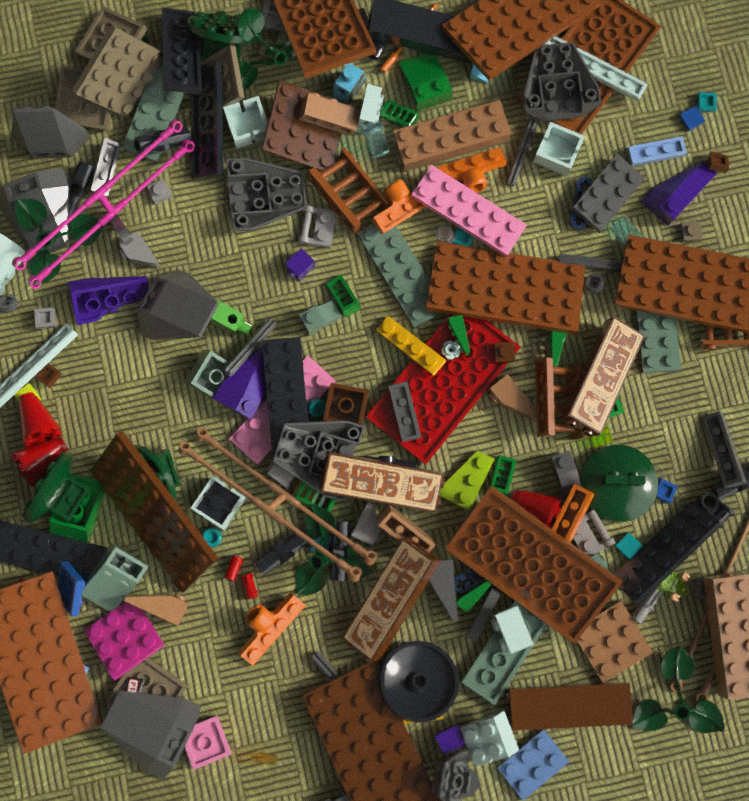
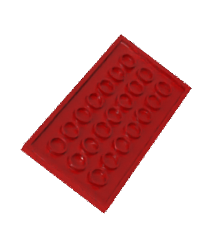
M463 316L470 353L468 356H464L460 350L458 357L447 359L442 354L441 348L444 347L445 342H456L447 325L446 318L426 343L428 347L445 359V364L433 376L412 360L392 384L408 383L421 434L420 439L402 443L389 389L366 416L369 421L424 465H427L508 364L495 363L494 343L514 341L487 320ZM514 342V351L516 354L521 348V346Z

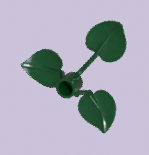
M250 8L245 9L240 14L237 22V31L239 36L245 41L251 40L254 36L267 48L265 52L267 61H251L250 63L241 61L238 63L243 92L257 78L258 69L253 65L267 64L271 66L273 63L277 66H282L285 62L295 57V52L286 31L278 35L276 38L277 46L275 47L268 45L257 35L264 27V16L260 11Z
M35 199L15 200V214L21 227L32 232L39 226V235L37 236V243H39L51 233V231H43V225L41 224L46 221L48 216L45 205ZM88 214L77 215L70 222L72 230L52 237L42 246L47 253L43 250H38L29 260L32 274L36 276L59 257L55 254H50V249L48 248L55 243L57 238L73 233L74 240L78 241L98 223V219ZM104 227L98 228L80 245L87 246L93 244ZM61 262L51 270V273L41 281V284L50 281L59 273Z
M315 504L309 505L308 510L333 528L335 527V519L330 511ZM306 514L305 526L308 534L314 539L322 536L319 545L323 546L326 539L325 535L331 534V532ZM351 546L346 551L347 557L338 558L339 560H345L351 567H358L361 570L360 578L366 577L377 569L376 561L373 565L366 564L364 558L352 550ZM315 549L316 554L309 558V562L300 564L296 571V594L309 595L322 590L327 583V575L320 569L334 562Z
M682 647L671 649L661 662V672L664 678L668 680L675 679L678 699L673 702L672 709L661 708V704L657 700L645 699L635 709L633 728L641 731L659 730L667 724L668 717L664 712H668L670 715H675L679 720L688 719L691 728L699 733L723 732L725 730L723 716L713 702L700 700L695 708H689L687 702L683 700L679 679H689L694 674L695 663Z

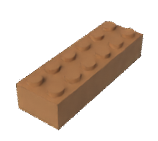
M500 100L393 130L394 144L404 172L507 143L511 137V131Z
M736 572L703 577L718 696L727 700L749 697V573Z

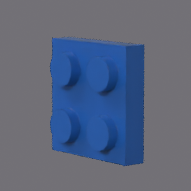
M68 561L60 562L57 586L63 605L70 616H78L82 606L81 596L82 590L85 587L84 579L81 578Z

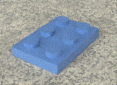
M542 729L497 768L521 799L525 800L568 764L569 761L545 730Z

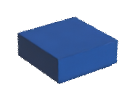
M696 106L679 115L688 132L705 122Z
M658 478L656 498L671 504L678 486Z

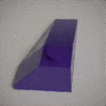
M703 161L654 187L643 198L641 203L669 226L715 177L717 172L710 170L708 164Z
M146 276L85 278L68 282L70 299L77 325L96 322L102 319V316L118 311L117 308L145 297L149 290Z
M262 345L249 356L232 376L226 377L220 383L212 399L248 419L253 417L266 391Z

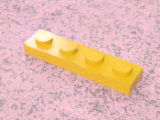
M389 316L376 329L378 334L433 376L446 362L443 357Z

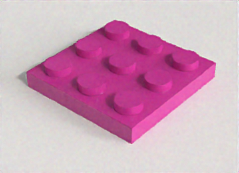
M124 602L84 630L114 680H117L165 646L145 611L128 602Z

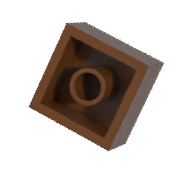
M331 383L323 421L346 420L363 425L369 390Z

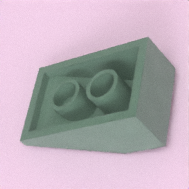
M203 349L184 382L212 398L220 383L226 377H229L224 373V367L229 362L211 350Z

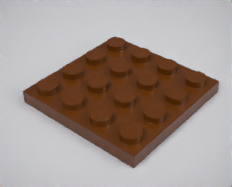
M279 80L261 151L310 169L316 167L318 171L322 172L335 163L342 133L298 120L302 98L308 93L315 92Z

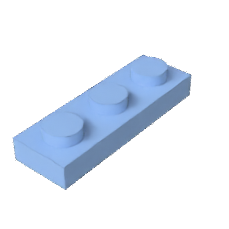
M683 136L629 146L627 149L631 166L683 157L687 154Z

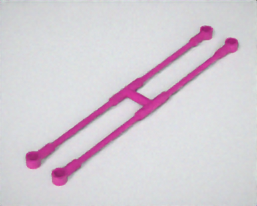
M171 120L169 127L159 135L158 139L111 180L106 181L83 202L84 204L35 247L30 248L21 257H15L12 260L14 268L23 270L26 267V262L36 254V251L86 207H90L95 201L99 200L106 209L107 213L98 220V223L51 265L45 267L36 276H30L27 280L29 286L33 289L39 288L41 281L51 273L53 268L98 228L103 227L119 213L134 196L170 164L178 160L186 152L194 150V143L187 139L184 140L181 147L172 154V157L114 207L104 195L114 186V183L161 141H165L174 132H180L182 129L181 122Z

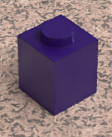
M301 248L285 263L286 273L292 279L296 278L298 281H301L315 267V261Z
M456 724L434 734L444 755L466 744L461 727L458 728Z

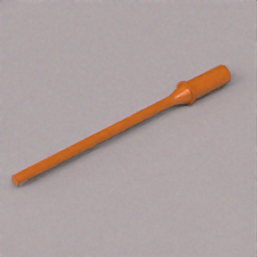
M437 3L430 10H434L438 6ZM400 46L397 51L390 54L389 58L380 67L382 73H386L392 64L398 60L397 57L404 47Z

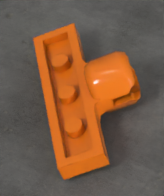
M499 147L436 168L453 179L463 182L464 186L472 191L480 193L487 186L483 173L506 166V159Z
M399 179L384 189V193L391 206L373 217L372 221L382 235L426 206L411 197L413 192L409 191L404 181Z
M290 592L272 612L262 605L253 606L246 615V623L255 632L238 651V654L251 665H254L306 605Z

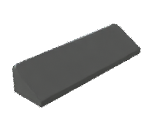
M718 411L703 417L702 420L724 488L747 484L725 415Z

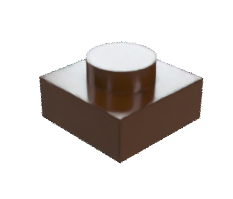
M711 151L708 155L709 169L727 173L729 170L728 155Z
M514 342L494 343L495 363L515 362Z
M48 363L34 377L50 389L62 373Z

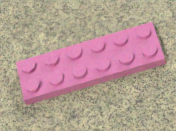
M431 165L411 195L413 199L507 257L527 226L433 165Z
M309 356L303 360L306 402L308 404L312 398H321L330 389V384L335 383L336 380ZM267 399L255 411L253 417L247 419L229 438L257 465L272 451Z

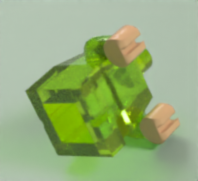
M672 572L657 588L667 593L668 599L678 602L680 594L686 596L689 592V589L684 586L689 580L687 578H690V575L685 572H679L676 575Z

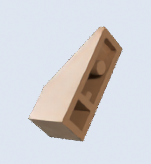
M508 374L489 389L488 392L490 394L488 396L494 404L498 403L501 407L536 422L535 406Z
M175 593L174 596L171 594L124 595L123 597L125 602L177 626L189 605L185 601L186 597Z

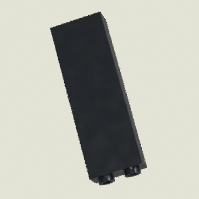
M395 0L372 1L367 31L371 39L468 64L472 63L442 30V25L455 16Z

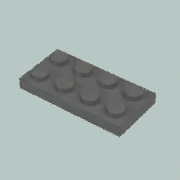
M617 153L571 209L600 233L645 177Z

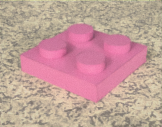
M218 715L196 724L185 745L193 770L232 754Z

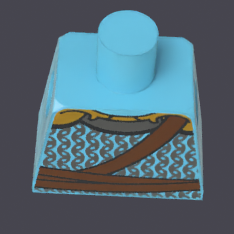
M348 63L334 83L333 99L344 104H351L367 80L364 71Z

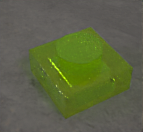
M605 424L601 435L590 437L593 448L613 443L608 424Z

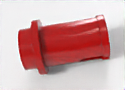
M232 555L229 558L230 563L224 578L236 581L240 566L244 563L242 562L243 558Z
M253 574L241 576L245 591L244 597L247 600L258 597L257 593H259V590H256Z

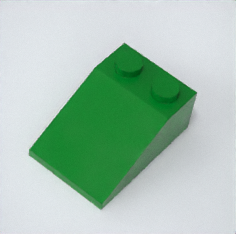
M423 53L398 62L417 112L451 101L453 91L436 55Z
M70 473V477L91 489L82 504L80 503L78 506V510L69 523L52 514L49 520L50 533L88 543L99 515L105 491L99 481Z

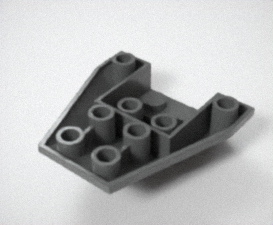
M574 42L542 45L535 50L524 92L526 113L543 121L578 118L601 105L599 86Z
M24 106L20 109H14L11 136L34 159L71 158L90 140V136L85 128L49 106H41L40 108Z
M248 158L226 159L229 204L234 232L253 231L307 209L303 172Z
M64 169L35 172L4 184L0 189L1 210L28 250L38 244L39 226L32 232L21 227L15 214V200L35 199L42 202L48 214L46 221L41 223L43 231L52 232L69 217V185ZM69 223L57 234L69 231ZM69 235L57 238L55 243L48 247L50 253L68 247Z
M176 269L156 276L137 309L140 334L152 340L201 337L219 303L187 272Z
M346 420L284 423L273 462L323 496L343 501L344 496L325 493L319 490L326 450L353 455L356 444H360L365 426Z
M119 690L100 728L145 772L164 780L174 768L191 736L201 706L183 697Z

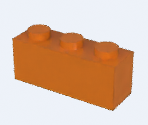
M574 484L552 530L571 543L595 494Z

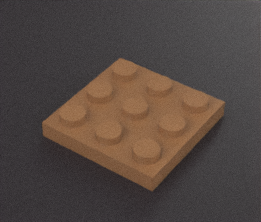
M622 601L599 613L577 640L579 647L601 683L608 681L653 653Z

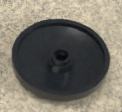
M411 641L398 646L387 656L380 670L379 687L384 702L395 715L409 722L426 723L441 717L452 707L458 694L459 677L454 662L443 649L429 642Z

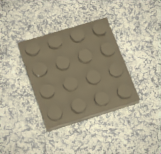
M111 24L72 91L76 95L128 118L142 96L147 83L151 81L156 70L161 65L162 51Z

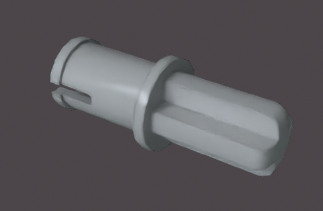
M656 587L640 603L631 617L642 624L650 610H654L653 606L663 592Z

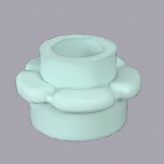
M447 341L444 343V347L441 348V352L447 359H453L459 356L460 346L457 342Z

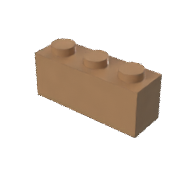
M308 93L302 98L298 120L350 136L357 131L360 109L355 108L352 104L339 103L333 98L326 99L320 97L317 93Z
M386 504L375 517L378 525L399 542H401L402 538H411L429 552L435 547L431 536L390 504Z

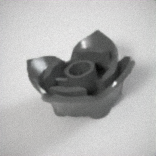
M461 751L449 759L436 762L431 793L442 801H462V797L471 796L481 786L477 774L474 770L467 767L469 762L468 751Z

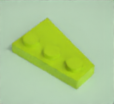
M477 450L445 482L444 487L440 489L439 496L470 511L495 459Z

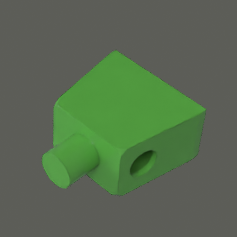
M217 300L219 305L209 323L232 335H235L236 331L248 335L252 325L243 321L244 314ZM233 319L236 323L231 324L228 320Z

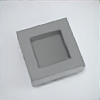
M165 179L147 186L155 205L172 198Z
M53 307L34 309L36 329L56 327L55 309Z

